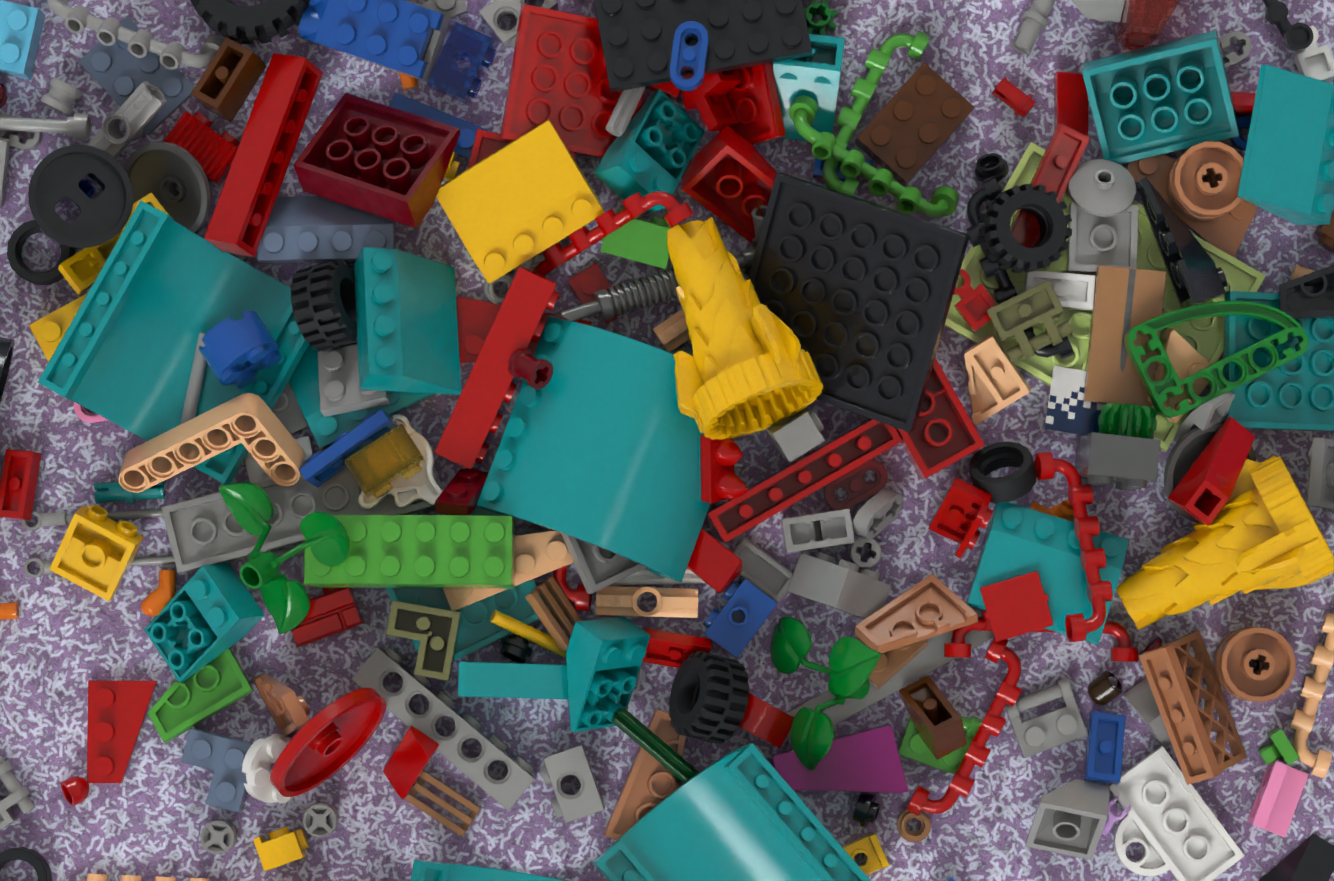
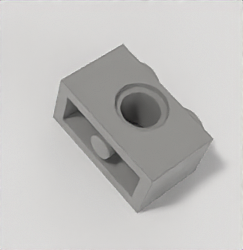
M583 744L543 758L545 765L539 767L545 785L552 784L556 797L551 798V803L557 818L563 816L565 823L605 809ZM567 775L576 776L581 783L580 790L574 794L566 793L561 787L562 779Z

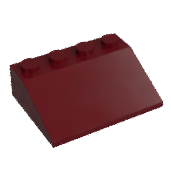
M345 93L293 166L304 192L417 229L435 202L460 136V129Z

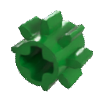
M810 0L808 8L804 7L809 34L825 36L826 30L835 32L836 24L830 20L837 18L838 11H830L828 7L829 0H825L823 3ZM817 14L823 17L817 23L812 22V18H815Z

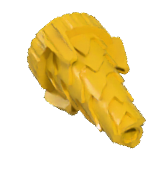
M713 217L705 221L696 220L682 225L677 224L667 231V248L679 285L676 287V293L685 313L689 331L688 335L693 349V356L683 351L673 354L677 402L680 413L694 418L700 433H704L706 438L724 440L750 435L767 429L792 417L813 403L822 393L823 385L809 352L800 349L801 344L793 331L772 313L767 305L760 303L751 279L745 281L736 258L730 252H727Z
M1273 456L1261 463L1246 459L1230 499L1209 526L1202 522L1193 525L1195 531L1164 546L1160 551V555L1141 565L1142 568L1126 577L1116 587V590L1138 630L1168 615L1185 613L1208 601L1212 606L1240 591L1247 594L1253 590L1295 588L1311 584L1334 572V555L1281 456Z

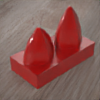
M704 434L700 435L701 501L715 503L725 499H736L744 495L749 489L734 474V464L741 459L743 453L734 442V438L713 440L706 438Z

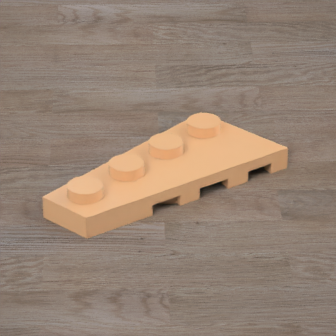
M553 530L515 536V586L574 563L561 532ZM443 588L452 611L507 590Z

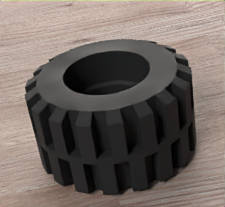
M1023 184L995 196V199L986 205L987 212L981 214L980 222H983L984 225L979 228V236H984L985 242L981 243L983 250L988 248L991 252L987 257L992 262L998 260L1000 262L998 267L1004 270L1011 268L1013 273L1033 272L1057 261L1062 256L1060 252L1066 250L1069 245L1066 238L1072 236V229L1067 228V223L1072 221L1071 214H1064L1063 209L1067 208V205L1064 201L1058 203L1055 200L1058 197L1057 193L1054 191L1045 192L1046 187L1042 185L1032 187V184ZM1018 209L1030 212L1040 225V238L1033 248L1023 247L1016 242L1011 234V217Z
M334 259L297 270L296 274L293 275L290 289L291 304L298 328L307 343L309 342L311 347L318 349V351H325L357 342L355 277L352 267L342 259Z
M702 651L689 655L688 659L684 660L681 668L677 671L669 698V717L675 732L682 736L715 744H722L729 740L740 727L748 704V674L745 672L744 665L737 660Z

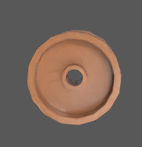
M1205 141L1190 147L1172 164L1167 175V193L1172 205L1183 216L1195 221H1212L1233 210L1243 200L1237 197L1244 162L1243 157L1233 147L1221 142ZM1202 178H1208L1211 181V186L1208 182L1204 183Z
M1244 627L1232 631L1221 640L1214 653L1213 668L1219 684L1228 694L1239 700L1266 702L1278 698L1289 688L1295 676L1296 659L1292 646L1281 634L1269 628ZM1251 659H1256L1258 665L1255 670H1253V667H1249Z

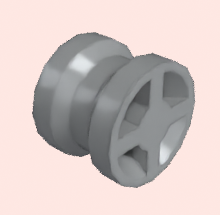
M52 77L49 82L51 88L47 94L42 95L40 101L66 116H71L73 112L72 105L75 100L80 99L82 92Z
M325 802L315 803L306 810L303 816V825L307 833L318 838L326 837L335 831L339 822L338 812L335 807Z
M216 819L207 823L200 834L203 848L214 855L229 851L237 840L235 826L225 819Z

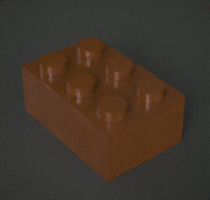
M923 63L859 134L855 144L878 165L889 170L893 178L905 187L965 121L975 107L926 63Z

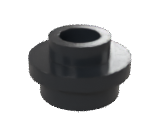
M996 153L980 157L975 168L976 178L980 182L994 176L998 183L1009 172L1007 162L1001 155Z
M511 634L509 638L503 637L500 641L502 646L500 654L518 663H525L526 658L532 655L533 650L528 646L529 641L518 635Z
M861 794L857 801L853 820L860 822L861 827L866 828L869 822L875 823L880 804L876 803V795L870 794L866 796Z

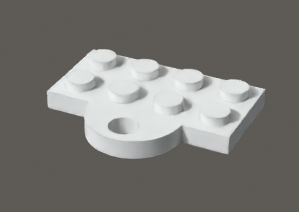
M1159 746L1123 773L1118 785L1109 784V790L1114 797L1119 796L1117 801L1123 809L1129 804L1131 805L1130 812L1116 826L1113 843L1118 859L1132 872L1143 876H1156L1170 870L1177 881H1212L1245 856L1191 784H1186L1182 771L1163 746ZM1132 842H1139L1144 848V854L1138 861H1130L1126 856V848Z

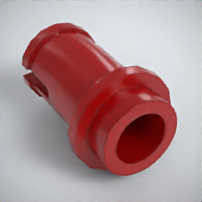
M1006 77L999 82L992 92V95L999 98L1015 111V116L1019 114L1024 118L1036 103L1032 99V94L1026 95L1008 81Z

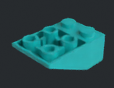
M809 34L812 55L773 62L772 68L786 136L780 137L781 139L808 142L798 133L794 122L789 117V108L793 100L801 95L811 97L818 105L817 115L809 125L820 133L829 132L832 134L845 38Z
M657 89L629 122L625 133L617 137L609 146L594 174L622 200L637 192H640L642 197L654 191H663L673 195L705 131L663 91ZM656 205L640 216L664 209L665 207Z
M229 562L203 565L161 610L160 614L148 624L144 631L179 683H181L245 637L265 614Z
M624 616L575 622L566 650L570 730L573 732L616 726L611 720L620 708H625L626 710L628 708L651 635Z

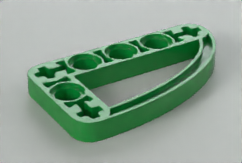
M1245 301L1211 302L1178 309L1140 323L1129 329L1124 336L1125 348L1155 409L1160 415L1167 418L1180 416L1301 356L1307 350L1309 343L1308 336L1302 326L1290 315L1268 305ZM1215 316L1251 317L1266 321L1280 329V331L1179 380L1156 333L1159 330L1176 324ZM1137 331L1140 335L1146 334L1149 340L1145 342L1148 353L1154 350L1157 353L1156 356L1149 357L1143 362L1140 359V356L1146 355L1143 347L1135 346L1133 343L1137 338ZM1287 334L1290 337L1298 338L1299 342L1295 344L1296 351L1293 348H1287L1278 352L1275 346L1288 340ZM1257 348L1266 349L1270 355V361L1265 367H1259L1253 361V353ZM1154 361L1161 363L1165 370L1164 377L1160 381L1152 380L1147 373L1149 364ZM1229 362L1236 364L1240 370V376L1235 382H1230L1223 376V368ZM1198 377L1204 378L1209 382L1210 391L1205 397H1200L1193 391V382ZM1185 390L1188 398L1175 404V411L1172 407L1165 408L1163 402L1168 400L1167 393L1174 397L1184 393Z

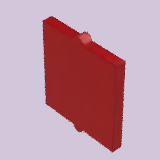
M1037 570L980 587L986 608L984 616L990 621L996 642L1054 625L1047 604L1049 596L1044 594Z

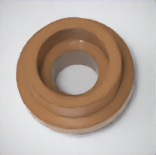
M904 810L898 817L897 830L905 840L919 842L928 836L931 830V820L923 810H921L918 816L908 810ZM912 818L920 821V828L917 831H910L908 829V821Z

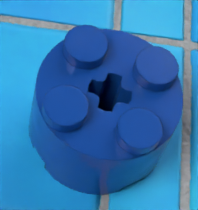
M255 311L241 312L244 318L234 321L232 316L221 321L202 338L205 346H199V351L219 382L223 385L236 384L238 388H244L254 382L256 379L254 373L277 364L282 358L279 353L278 344Z

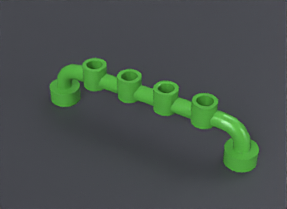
M918 31L916 36L906 33L894 34L886 39L879 51L872 48L864 65L870 70L865 80L858 77L850 93L856 99L851 109L846 106L843 107L836 122V125L841 127L836 137L838 145L845 149L847 148L894 50L902 46L909 48L907 55L920 60L931 36L921 31ZM830 156L829 159L825 160L822 170L824 181L830 189L854 196L860 182L853 178H846L845 182L840 180L836 175V169L840 161Z
M801 95L793 100L789 108V117L794 122L798 133L813 144L811 151L815 158L827 160L832 156L842 163L840 171L845 177L856 178L860 174L870 181L869 191L873 195L881 197L890 193L899 199L897 208L900 212L911 215L918 211L927 217L933 218L948 216L955 212L959 202V195L953 188L948 186L936 188L930 203L921 198V192L917 188L912 186L904 187L893 180V175L889 170L885 168L876 169L866 163L865 157L861 152L857 150L848 151L838 145L833 134L829 132L820 133L813 129L809 124L814 121L818 112V105L814 99Z

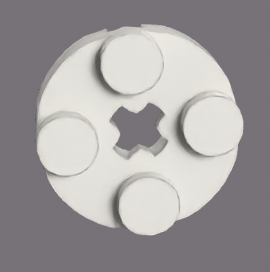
M275 733L270 734L271 736L266 739L260 738L251 745L244 757L242 772L246 773L247 784L244 783V787L249 795L266 803L278 802L283 804L288 802L291 797L282 796L271 784L270 776L272 770L270 766L272 763L275 764L279 755L292 738Z

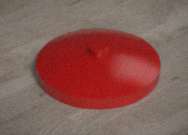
M367 687L352 691L326 706L294 735L281 752L272 768L271 784L282 796L294 797L326 781L346 765L374 734L385 714V700L375 689Z

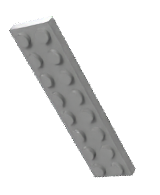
M366 454L360 456L318 488L306 481L302 474L296 484L288 487L280 486L271 479L254 483L267 493L274 508V515L268 520L271 530L259 553L305 541V537L300 529V523L306 515L313 512H325L330 515H406L436 506L418 499L408 507L401 509L396 506L394 496L390 494L386 495L375 508L370 510L362 508L358 503V498L368 482ZM433 467V477L436 484L438 485L435 470ZM220 492L161 507L178 574L200 569L203 565L219 564L246 557L253 551L260 535L254 536L240 526Z

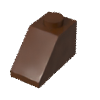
M929 675L899 690L900 697L920 738L937 760L967 745L961 716Z

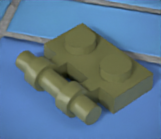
M1049 280L986 310L1000 340L1003 341L1014 335L1018 345L1006 350L1011 362L1023 357L1025 360L1035 356V351L1051 343L1055 346L1063 342L1062 338L1074 333L1068 320L1056 326L1052 319V316L1064 310ZM1042 322L1045 332L1028 339L1024 330Z

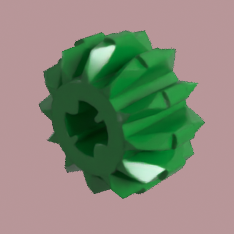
M1120 403L1105 404L1101 407V414L1098 418L1099 433L1153 439L1154 431H1156L1157 427L1156 411L1147 406Z

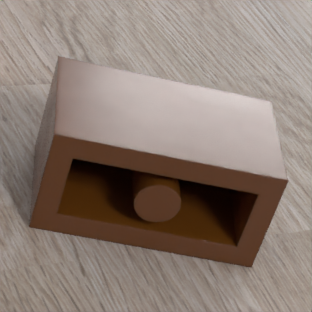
M226 37L191 92V95L205 109L232 122L266 68V65L253 51Z

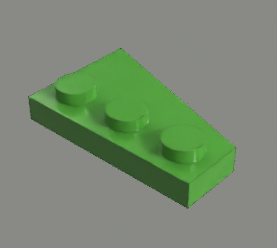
M229 648L184 682H174L149 710L148 715L163 742L168 743L254 692V689L233 651Z

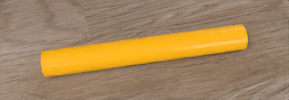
M494 610L490 622L566 658V651L562 652L552 636L498 610Z

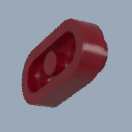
M869 460L826 485L824 490V499L827 505L836 511L850 509L873 496L885 487L888 480L887 470L880 462ZM867 471H873L876 474V481L872 484H868L864 480V474ZM837 488H844L847 491L845 500L839 501L835 498L834 493Z

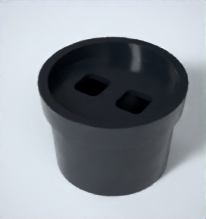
M70 145L53 151L38 164L30 180L28 198L32 217L45 236L64 246L88 248L109 241L123 229L132 211L133 189L127 172L112 155L93 146ZM86 175L93 179L103 190L95 199H90L78 186L79 182ZM65 197L69 198L80 209V214L71 223H66L54 211L55 205Z

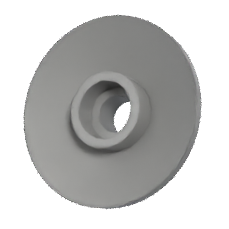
M1095 159L1077 166L1074 175L1069 180L1068 191L1072 201L1084 212L1095 216L1109 217L1126 211L1132 205L1136 195V184L1130 172L1120 164L1110 160Z

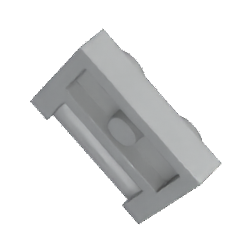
M1067 677L1057 680L1056 685L1018 698L1013 707L1006 704L1005 710L1023 758L1088 735ZM1060 697L1063 698L1064 707L1023 722L1021 721L1020 712Z

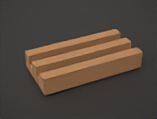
M551 576L529 592L525 598L560 650L565 652L575 622L582 621V619L553 576ZM539 594L542 596V598L544 599V601L546 602V604L548 605V607L550 608V610L547 608V606L545 605V603L543 602V600L541 599V597L539 596Z
M425 770L405 799L462 837L481 809L480 806ZM425 781L471 810L469 815H466L423 786ZM418 792L464 821L462 826L460 827L417 799L416 795Z

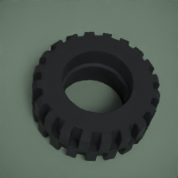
M190 0L196 12L214 32H219L224 38L238 39L242 44H252L255 40H260L264 44L272 42L271 37L278 34L281 38L289 34L287 29L293 24L297 27L299 26L302 15L310 4V0H267L255 6H239L230 0Z

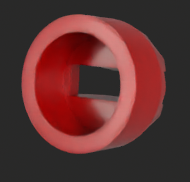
M75 776L60 783L62 793L72 807L87 798L90 788L84 778Z

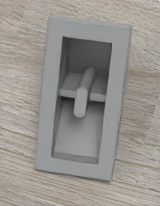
M1145 677L1124 693L1123 696L1158 743L1167 748L1171 741L1147 677Z

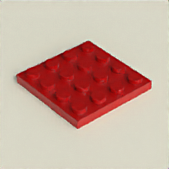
M527 4L521 5L500 139L513 142L545 121L550 120L568 151L602 159L609 146L617 138V136L606 130V125L622 91L613 93L610 91L598 20L596 18ZM644 91L631 117V120L642 108Z

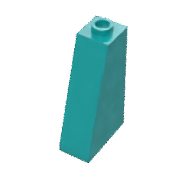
M460 661L458 696L569 699L567 664Z

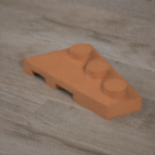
M931 574L855 626V635L869 648L882 654L977 623L978 613Z
M266 673L251 678L281 735L288 736L309 721L307 715L310 714V709L301 695L297 697L294 690Z

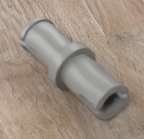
M1033 0L1029 10L1024 11L1021 17L1023 23L1014 41L1011 43V47L1014 50L1030 55L1040 31L1045 30L1048 25L1047 17L1056 0Z

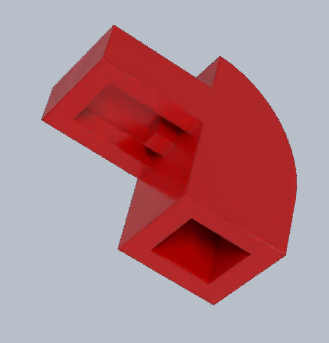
M738 69L705 75L702 84L698 88L691 91L682 90L686 110H699L701 119L709 132L721 131L726 125L734 129L740 124L726 97L729 91L743 81Z
M748 693V704L744 718L740 723V728L781 748L791 729L794 717Z

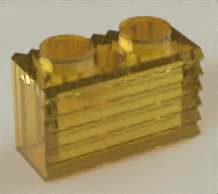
M400 424L345 459L344 462L366 497L374 495L378 499L393 489L391 483L401 476L408 480L421 472L423 469L420 464L425 462V459L404 426Z

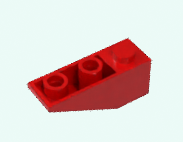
M1229 416L1169 495L1168 499L1192 518L1209 526L1230 499L1255 436Z

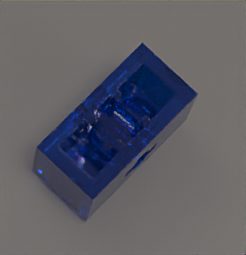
M455 22L427 82L429 88L465 104L469 97L475 99L483 80L478 79L483 66L486 68L491 66L497 52L496 49L492 48L494 45L493 38ZM465 57H468L472 67H465L460 72L456 63L457 60L464 61Z

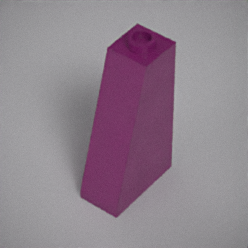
M891 724L833 738L829 752L817 764L815 771L808 770L800 762L794 749L771 755L773 762L770 764L793 790L904 793L909 791Z

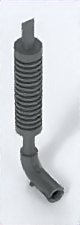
M760 206L762 217L759 216V209L757 207L751 212L755 238L752 239L753 246L751 248L740 252V255L735 256L740 269H751L767 206ZM672 267L671 271L669 269L664 270V272L659 271L658 275L653 273L651 276L646 275L645 278L640 277L639 281L637 279H634L632 282L627 281L626 285L621 283L620 287L618 285H614L613 288L608 287L607 291L605 289L595 291V301L560 311V314L570 321H577L600 314L602 320L605 321L614 318V315L616 317L620 316V312L624 315L627 311L629 313L633 312V309L637 311L640 307L643 309L646 308V305L648 307L652 306V302L656 305L659 301L661 303L665 302V299L667 301L671 300V298L675 299L678 297L676 287L679 285L675 277L674 268Z

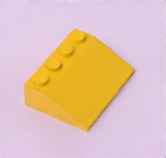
M550 120L545 121L440 186L436 196L488 284L605 213L602 203Z

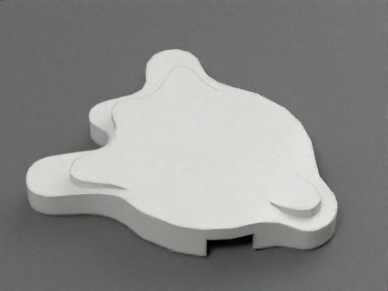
M400 414L393 415L392 417L400 428L367 451L366 467L368 482L359 495L358 503L362 508L370 510L375 508L386 495L391 494L394 496L396 506L401 509L408 507L418 499L435 506V501L443 490L436 484L433 477L434 457L429 442L410 425L407 417Z

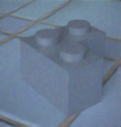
M195 727L189 730L181 762L214 771L206 805L237 813L243 811L248 792L244 787V783L247 784L246 773L242 772V764L253 742Z

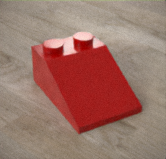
M726 125L690 160L682 175V190L753 244L752 239L755 238L751 212L757 207L759 209V216L762 217L760 206H768L777 172L751 143Z

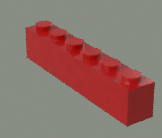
M273 53L270 64L265 72L264 80L254 101L252 112L243 131L240 144L231 163V168L204 237L205 240L223 252L255 257L323 74L319 68L304 57Z
M519 266L434 451L435 454L470 470L474 462L482 463L489 448L488 445L484 444L485 438L489 431L494 434L496 433L503 418L502 414L497 413L502 401L509 403L517 387V384L512 382L514 376L508 371L509 359L516 350L527 349L531 339L538 341L546 324L540 321L545 308L552 311L560 292L554 290L557 284L556 281L526 267Z
M870 418L748 488L749 490L741 497L729 499L707 512V515L721 540L726 543L902 442V439L895 427Z

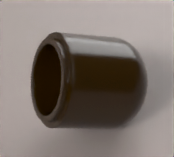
M1109 671L1103 672L1088 685V695L1098 705L1108 704L1123 692V687L1118 679L1116 687L1112 684L1109 677L1115 676Z

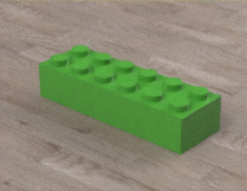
M332 515L342 523L347 531V536H349L350 550L347 559L338 566H326L314 557L311 546L305 548L304 584L308 587L515 589L516 520L513 516Z

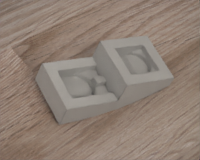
M1228 391L1192 411L1179 427L1173 441L1177 443L1186 433L1196 427L1204 431L1224 421L1235 394Z

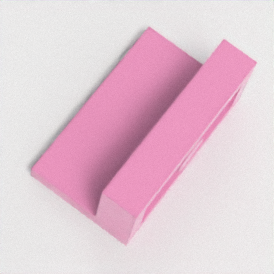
M1278 761L1268 764L1247 823L1286 837L1309 774Z

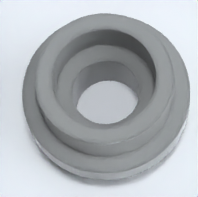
M506 273L490 284L485 280L484 294L486 298L494 304L502 305L514 277ZM499 281L503 282L506 286L505 292L501 295L497 294L494 289L495 284Z

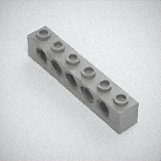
M388 646L385 651L381 647H377L351 679L361 688L369 687L375 689L385 700L387 710L409 728L412 725L440 744L436 751L509 811L535 780L536 777L531 774L535 768L521 756L514 760L505 752L508 745L496 735L492 734L488 738L479 730L482 724L471 714L466 712L462 716L453 709L456 702L442 690L436 694L428 688L427 685L430 680L427 677L414 675L415 668L412 672H409L403 667L401 663L404 658ZM391 672L398 673L403 679V686L398 692L388 690L385 685V679ZM416 694H422L429 700V708L423 714L416 713L411 707V700ZM442 716H448L454 720L456 727L453 734L446 736L438 731L437 722ZM475 738L481 743L482 751L479 756L469 757L464 753L463 744L466 739ZM495 760L505 762L508 767L507 776L502 779L492 777L489 772L490 763Z

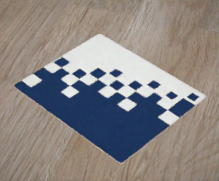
M1054 366L1045 429L1086 435L1091 432L1099 433L1098 418L1101 414V407L1108 403L1083 400L1086 371Z

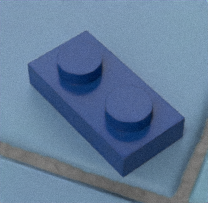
M1092 711L1089 714L1084 780L1114 785L1120 783L1126 716Z

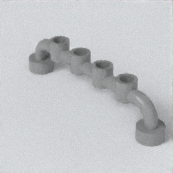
M47 0L48 8L55 15L65 19V26L70 32L79 34L86 27L97 31L96 37L103 45L111 46L118 39L128 43V50L135 57L143 58L148 51L160 55L161 65L169 70L176 69L180 63L193 68L208 67L225 40L217 35L209 36L200 49L201 54L197 55L187 52L184 46L178 42L173 41L166 44L158 41L147 30L141 29L135 32L124 28L116 18L109 17L103 20L91 15V12L84 6L69 7L65 5L69 0Z

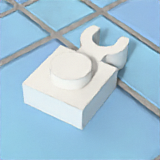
M1310 26L1313 31L1312 43L1294 57L1299 74L1324 82L1333 81L1334 59L1328 44L1318 47L1316 43L1319 37L1318 30L1315 26Z

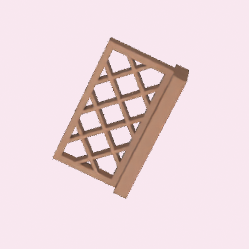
M1199 630L1186 634L1157 649L1138 655L1187 785L1215 778L1222 774L1221 771L1247 758ZM1190 642L1193 647L1195 657H1192L1189 654ZM1187 665L1193 669L1192 678L1186 675ZM1202 677L1205 679L1207 689L1201 686ZM1199 697L1205 701L1204 711L1198 707ZM1214 708L1219 716V721L1213 718ZM1211 729L1217 733L1216 743L1210 739ZM1226 740L1230 745L1233 755L1225 750Z

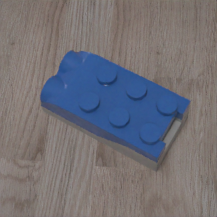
M310 0V4L300 20L299 35L302 39L429 83L451 19L440 12L405 0Z

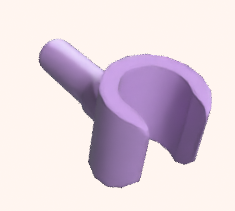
M1116 796L1109 803L1108 818L1102 831L1104 836L1109 833L1117 820L1123 819L1131 810L1130 804L1124 811L1116 808L1115 803L1119 796Z

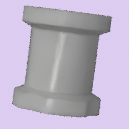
M863 537L852 543L849 548V557L860 568H869L878 563L881 557V548L876 540ZM865 543L870 545L869 550L874 552V556L862 562L860 561L861 555L856 553V549L864 547Z

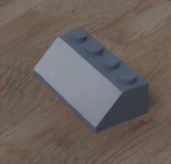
M319 196L277 197L257 249V261L261 264H315L342 259L346 263H355L363 247L396 249V222Z

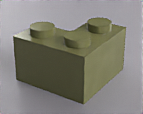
M392 600L386 635L420 641L414 675L450 681L462 613Z

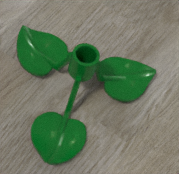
M238 482L223 484L218 489L237 522L248 533L254 536L260 535L253 551L247 555L249 561L240 568L241 580L251 589L260 588L263 601L275 620L278 633H286L297 627L306 618L310 609V599L300 582L287 580L285 574H278L280 564L311 546V551L319 562L326 566H338L349 555L350 540L349 536H347V531L334 516L325 512H313L303 518L300 523L301 532L307 541H304L280 557L271 552L259 553L271 530L268 520L273 517L274 508L270 498L261 487L254 483Z
M781 617L778 620V624L775 625L770 645L771 659L775 668L781 673L792 674L796 672L801 663L804 667L830 675L828 688L835 696V699L817 705L814 711L808 707L801 708L795 715L791 726V742L796 756L808 770L815 771L817 764L829 752L834 738L832 722L822 711L835 705H844L846 699L861 700L865 698L869 692L868 677L879 661L881 653L869 648L856 638L842 637L831 649L829 655L831 669L821 666L805 658L812 647L811 636L806 626L793 617Z

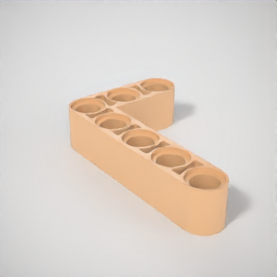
M245 393L129 450L124 456L118 482L124 490L131 493H139L242 443L273 482L280 486L288 487L296 484L300 478L301 472L299 469L303 465L304 451L262 398L253 393Z

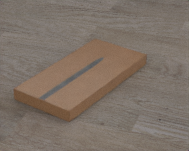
M1097 265L1084 401L1153 406L1147 401L1149 395L1125 348L1124 336L1132 327L1162 315L1166 271ZM1159 330V331H1157L1156 333H1157V335H1158V337H1159V339H1160V330ZM1137 331V338L1133 343L1135 346L1143 347L1146 355L1140 356L1143 362L1149 357L1156 356L1157 353L1155 350L1148 353L1145 347V342L1149 340L1146 334L1140 335ZM1155 361L1150 363L1147 368L1148 376L1154 381L1157 365Z

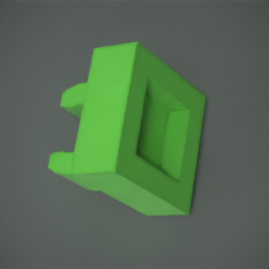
M1279 726L1267 732L1272 743L1258 750L1267 765L1282 756L1287 765L1300 758Z

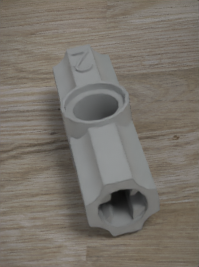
M142 82L113 115L105 118L102 128L87 145L99 148L116 159L131 141L137 140L142 135L143 128L166 104L167 101L164 98V94L149 82ZM121 120L127 128L125 136L119 130V122Z

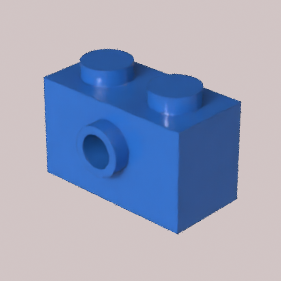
M743 579L741 584L736 581L731 584L723 596L728 600L721 611L714 608L703 623L708 628L704 634L736 658L739 657L777 605L776 601L746 579Z

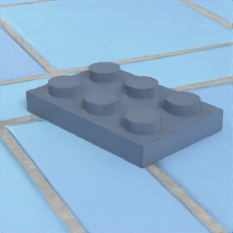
M128 16L121 21L124 28L135 32L140 30ZM118 39L111 46H106L99 42L78 61L120 106L144 81L156 86L164 94V98L167 101L166 104L143 128V131L148 136L192 96L191 92L195 88L177 68L169 70L163 67L159 60L160 55L148 51L143 58L135 57L129 52L128 43Z

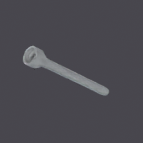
M75 113L74 117L68 116L67 120L0 117V130L67 133L68 137H73L76 141H89L91 118L90 114Z

